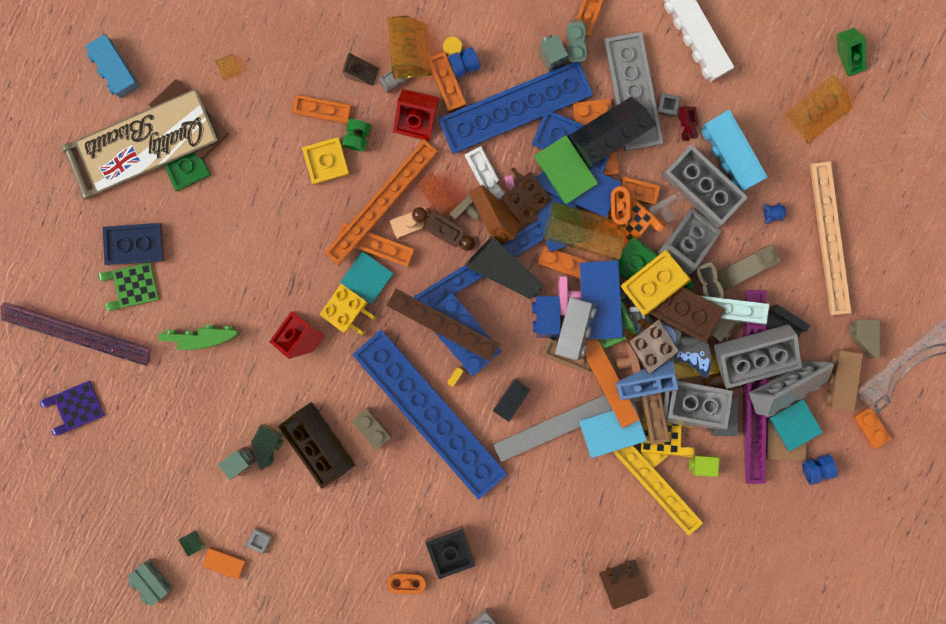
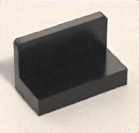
M778 304L773 305L769 310L767 329L770 330L789 324L796 332L798 338L802 332H807L810 327L808 323Z

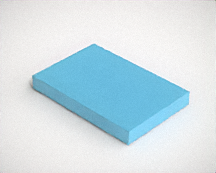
M613 411L579 421L591 458L647 441L640 420L621 428Z

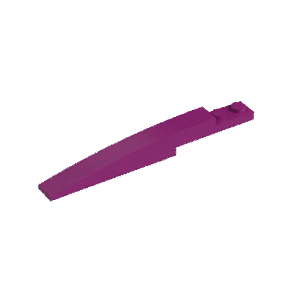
M745 290V301L766 304V290ZM745 322L743 337L766 331V325ZM767 378L746 383L743 387L746 484H765L766 416L756 414L749 392L767 383Z

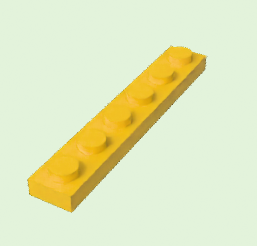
M634 446L613 452L688 536L703 524Z

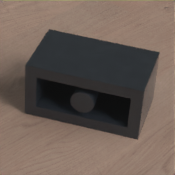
M513 379L493 408V411L509 422L531 390L516 379Z

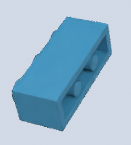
M106 34L86 45L89 51L86 53L92 63L96 62L99 67L96 70L101 78H105L109 83L106 86L112 95L116 94L122 98L140 87L114 43Z

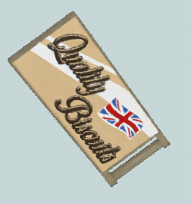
M193 89L74 142L61 146V149L67 156L82 192L80 194L82 200H87L103 191L218 142V138L198 91ZM75 148L78 149L94 189H88L73 153Z

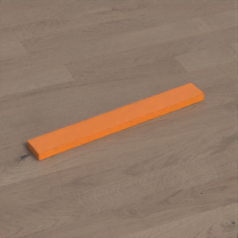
M423 139L324 254L340 266L438 154V150Z

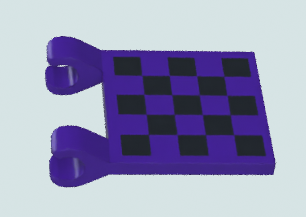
M90 381L40 400L42 408L56 403L64 422L63 425L51 430L54 436L61 435L104 416Z

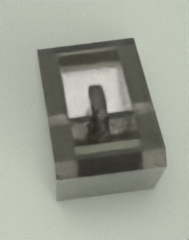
M348 53L343 74L347 79L373 86L379 68Z

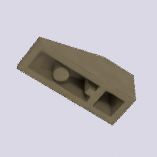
M767 245L719 272V280L724 285L725 290L780 262V259L772 245Z

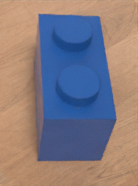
M537 296L535 302H532V314H536V321L532 323L533 333H536V338L560 337L559 296Z

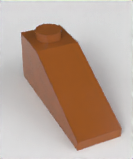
M483 184L471 190L469 195L488 232L501 245L513 240L520 228L521 222Z

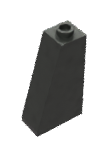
M492 236L465 263L470 270L529 299L538 296L544 286Z

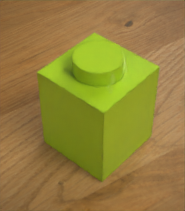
M694 454L692 459H689L691 474L695 476L718 477L719 457Z

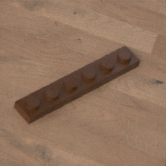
M397 288L387 303V306L488 361H491L500 345Z

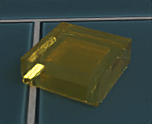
M233 54L215 61L223 80L241 73Z

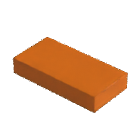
M210 547L202 567L239 579L246 560Z

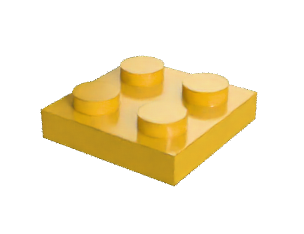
M339 137L302 147L313 185L350 175Z

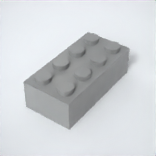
M692 144L661 175L716 227L721 226L748 198Z

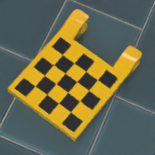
M643 414L642 428L647 441L641 443V453L692 458L694 448H681V427L683 425L667 423L670 442L650 445L645 414Z

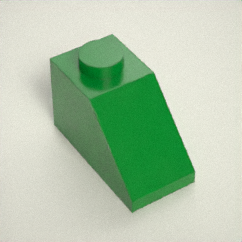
M856 28L838 33L837 51L848 77L865 71L866 38Z

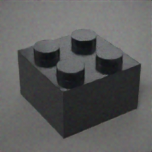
M463 526L426 539L425 543L438 579L475 566V560Z

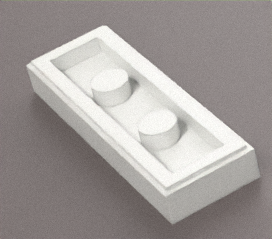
M480 146L465 154L464 156L480 185L483 184L501 201V197L505 192L496 184L499 179L482 147Z

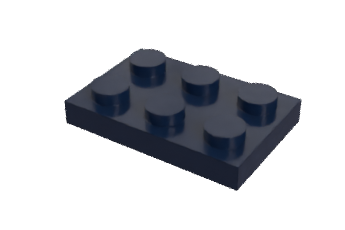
M161 223L102 227L105 265L164 262Z

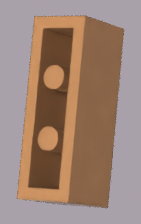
M834 350V354L830 357V362H833L834 367L827 382L829 384L828 392L825 393L824 397L826 407L855 411L863 354Z

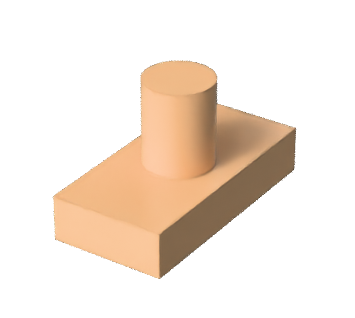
M412 212L390 220L397 239L421 230L425 222L418 223L414 221Z

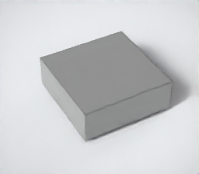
M254 528L246 546L264 554L272 535Z

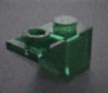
M265 424L260 425L251 441L258 467L261 470H264L266 467L270 468L275 459L273 457L275 450L279 451L284 442L282 440L284 434Z

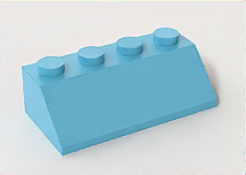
M730 109L702 127V135L706 141L710 142L713 155L719 158L723 173L728 174L731 182L742 192L767 178L765 171Z

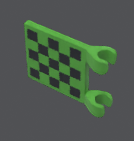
M151 263L98 274L100 281L114 279L119 301L106 303L105 308L108 311L159 300Z

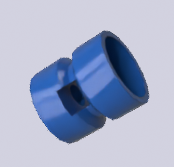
M473 46L463 49L461 54L455 52L447 56L456 79L466 76L468 71L473 73L481 70Z
M829 453L818 456L817 460L812 458L802 462L803 473L809 485L821 483L823 479L827 481L838 477L836 464Z

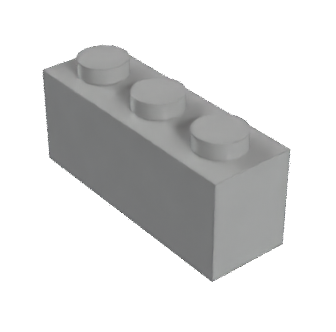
M575 297L569 298L555 354L574 360H580L585 356L587 351L586 339L590 337L592 332L590 323L592 319H595L597 313L596 303Z

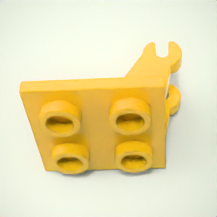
M340 284L319 314L346 334L351 328L364 336L365 332L352 324L360 311L371 319H376L374 315L364 309L368 302L343 284Z

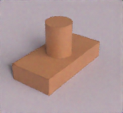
M627 342L629 356L616 359L619 370L632 367L633 373L643 370V367Z

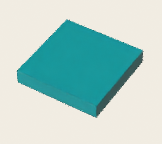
M362 251L340 282L372 305L394 273Z
M804 399L796 401L789 407L769 417L770 422L789 452L823 433Z

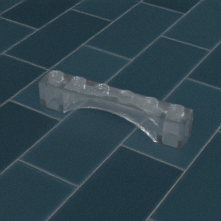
M946 318L940 323H936L929 332L922 335L912 346L907 347L896 359L891 360L884 369L878 371L867 383L862 384L857 392L860 401L874 413H879L891 403L896 385L909 369L928 358L946 354Z

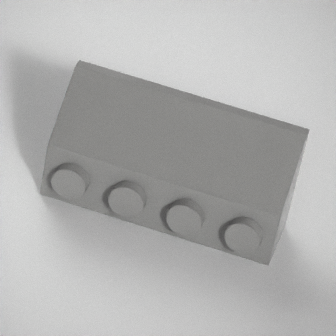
M789 324L714 345L716 361L726 389L802 368L798 337Z
M807 360L801 363V369L783 373L749 392L756 414L765 415L766 417L773 416L779 409L789 407L793 401L805 398L807 393L819 390L821 385L828 382L834 367L833 362Z

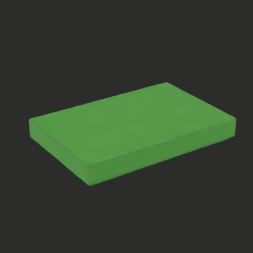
M566 135L533 156L565 205L598 184Z

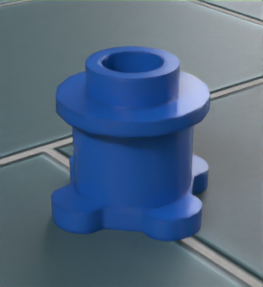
M780 202L773 206H769V204L763 205L766 224L776 220L781 222L786 217V208Z

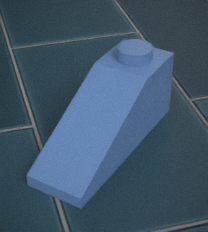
M673 360L664 362L650 374H647L646 370L643 369L616 382L620 400L679 389Z

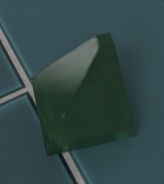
M196 530L179 539L187 557L205 547Z

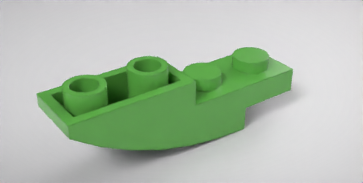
M204 325V328H198L197 335L194 331H184L183 335L177 334V330L165 329V333H159L158 341L177 342V350H197L226 343L239 336L240 331H235L233 326H223V330L216 329V325Z

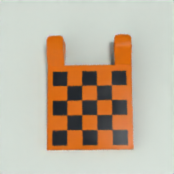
M633 197L632 217L626 224L619 225L615 223L611 217V212L603 220L607 226L627 242L633 236L639 238L650 224L658 232H661L666 227V223L653 215ZM620 211L621 216H625V212Z

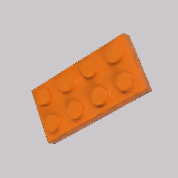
M611 99L574 103L572 105L574 121L583 125L588 124L612 109ZM617 152L610 155L603 175L614 176L619 174Z

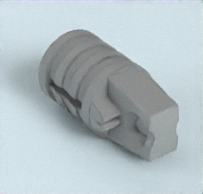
M407 64L393 69L378 79L385 92L388 93L394 88L399 87V85L404 84L406 80L415 74L411 66Z

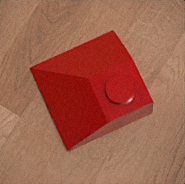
M291 311L269 342L285 357L292 359L313 352L325 335Z

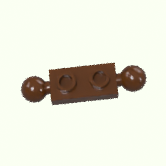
M422 207L413 210L412 218L418 223L425 222L422 229L453 247H457L458 243H460L461 248L465 251H470L474 248L475 240L471 236H462L465 231L463 228L434 211L430 212L428 216L427 211Z

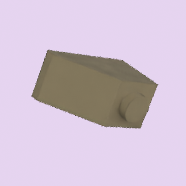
M850 320L848 325L850 339L869 358H880V320Z

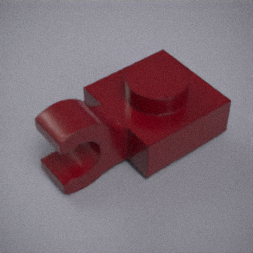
M680 107L679 120L681 127H685L681 135L682 140L689 141V134L691 139H697L696 126L699 125L696 107Z

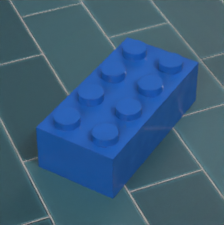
M451 291L432 306V308L490 338ZM436 333L472 376L490 362ZM499 347L496 350L491 361L502 352V350Z

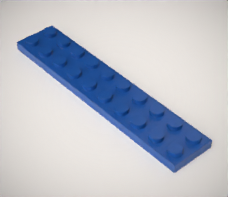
M382 329L352 354L478 500L507 475L506 471Z

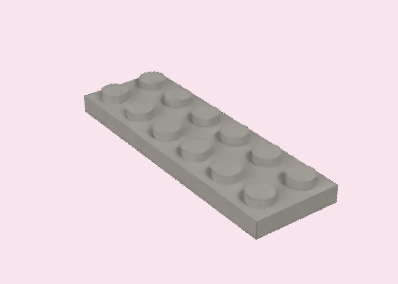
M642 32L605 38L604 45L616 106L629 97H633L647 108L657 124L645 134L625 145V152L662 145L663 138Z

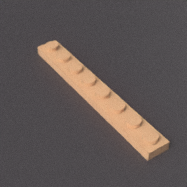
M831 161L810 164L830 316L851 313Z

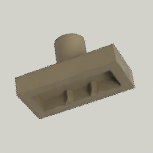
M470 195L449 214L454 221L464 212L474 221L480 217Z

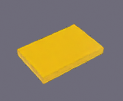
M665 250L620 287L645 317L690 282L691 279L669 252Z

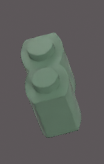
M584 19L570 20L567 25L566 34L570 42L568 57L571 62L585 61L588 53V44L585 39L587 25Z

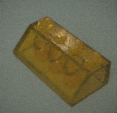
M552 202L542 239L610 260H619L625 243L626 224L619 225L611 219Z

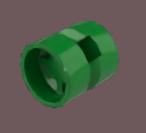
M348 119L346 125L348 133L343 137L342 146L351 150L366 152L368 145L366 137L370 136L372 125L361 120ZM354 132L361 133V136L355 135V134H353V133H354Z

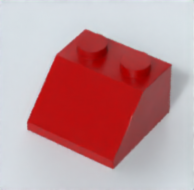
M402 89L397 101L393 132L430 141L439 97Z

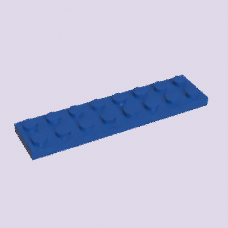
M572 62L440 117L438 121L454 155L540 119L544 116L546 109L557 112L574 103L592 97L593 93L580 62Z

